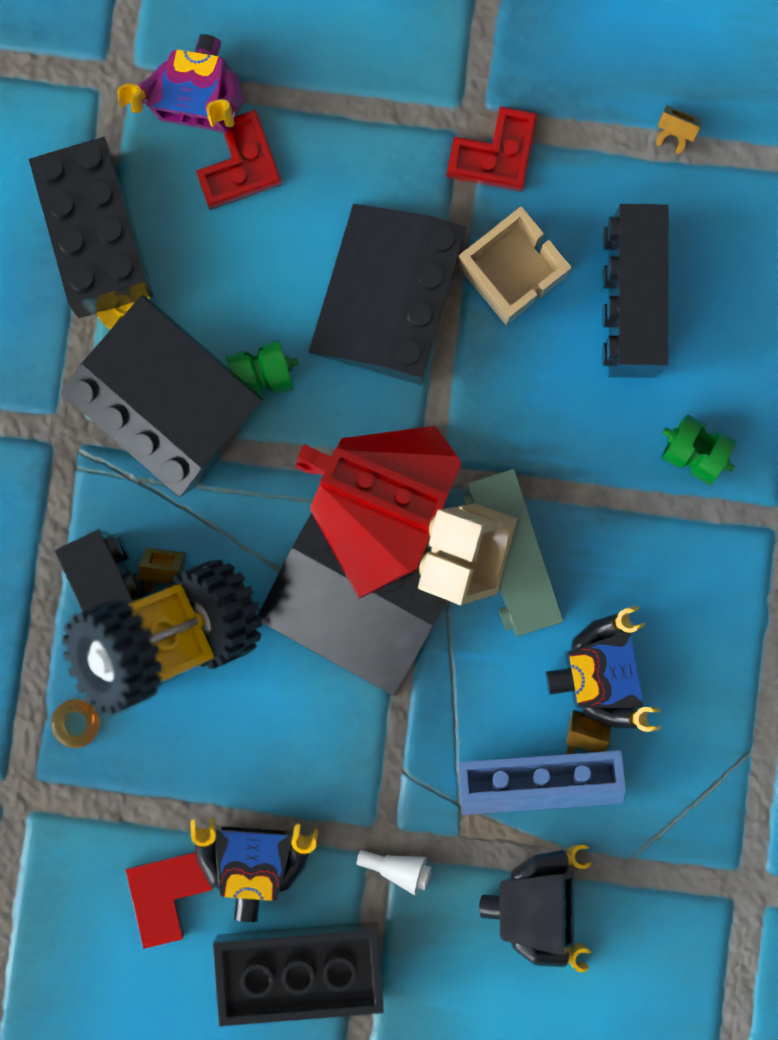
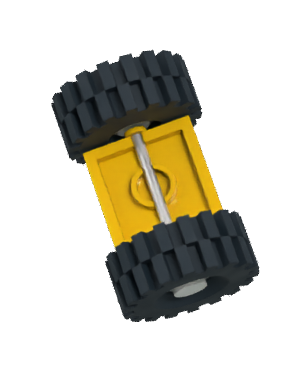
M211 560L176 574L172 577L173 581L169 582L167 589L131 604L122 606V601H108L70 617V622L66 623L64 627L67 635L63 636V645L68 647V651L63 653L65 661H70L72 667L68 669L71 678L75 676L78 681L76 685L78 691L87 694L85 700L90 705L96 704L97 711L113 715L150 699L158 692L156 687L160 686L161 682L198 665L202 667L208 665L209 669H215L249 654V652L257 647L255 642L260 641L261 633L256 629L262 627V618L256 617V612L260 610L258 602L252 601L250 595L254 594L251 586H244L245 577L241 572L234 574V566L231 564L223 565L222 560Z

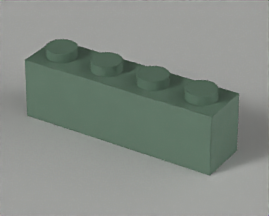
M512 469L468 483V493L462 495L464 505L476 503L517 518L498 589L505 606L498 608L505 631L512 630L514 637L563 622L515 470Z

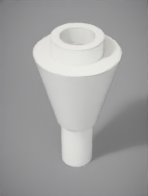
M360 850L356 863L358 866L380 872L382 876L414 896L417 895L419 889H427L432 873V867L426 865L427 857L386 855L384 857Z

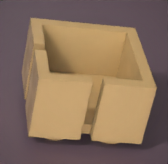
M522 206L459 255L457 264L458 268L506 326L534 304L536 297L540 300L564 281L572 268L550 240L542 245L540 253L537 252L535 248L540 245L544 233Z
M476 503L459 506V508L452 507L438 510L429 527V535L431 536L429 546H432V550L424 555L420 563L419 573L421 578L418 589L459 605L497 595L517 518Z

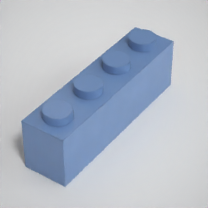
M621 751L458 762L462 815L623 804L626 792Z

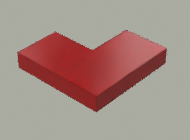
M499 106L492 144L454 136L446 178L522 192L537 113Z
M256 110L233 117L234 125L229 127L227 133H223L232 158L196 170L209 210L282 185Z
M196 851L129 867L125 870L143 949L183 940L184 933L176 899L214 889L213 886L208 884L196 860Z

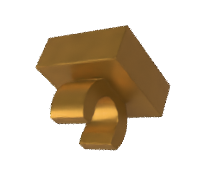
M666 105L657 126L662 129L658 133L656 145L661 147L666 136L674 135L679 140L675 153L680 155L686 147L687 140L694 142L702 120Z
M146 547L139 564L138 580L145 581L144 587L147 593L152 592L155 582L166 583L168 586L169 582L173 581L172 577L183 572L185 552Z
M573 710L567 729V754H574L577 747L587 750L588 753L606 752L610 743L611 727L587 718L582 712Z

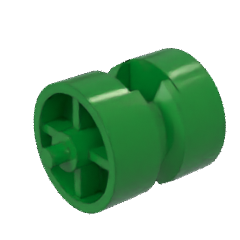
M279 340L263 344L259 348L257 356L254 357L248 351H240L226 356L229 369L261 397L263 389L266 388L273 394L294 389L289 372L293 371V366L299 365L297 357L289 359L288 356L284 357Z
M689 414L683 417L677 428L674 427L673 430L667 427L664 428L662 434L668 437V444L661 459L679 469L688 466L691 476L709 486L714 483L719 474L725 469L729 472L734 470L735 465L729 462V457L736 444L734 439L717 430L712 433L707 432L706 424Z

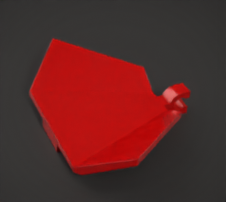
M435 425L342 438L338 446H336L332 457L303 444L297 457L295 468L310 474L318 473L322 475L320 485L310 506V511L358 599L416 571L431 537L429 535L431 521L438 510L443 509L461 466L458 455Z

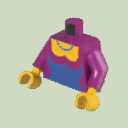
M207 34L199 35L194 52L175 49L170 53L167 61L163 62L147 79L137 85L132 83L123 84L117 90L119 107L121 108L131 103V111L141 113L143 104L147 103L146 106L162 122L227 133L229 127L234 125L233 117L244 104L245 98L237 74L233 72L224 58L218 56L221 41Z

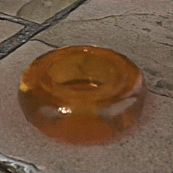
M67 700L60 704L52 714V734L65 747L74 749L85 747L93 742L99 733V714L94 706L85 700ZM78 712L85 717L87 725L83 734L74 736L68 733L65 728V719L69 713Z

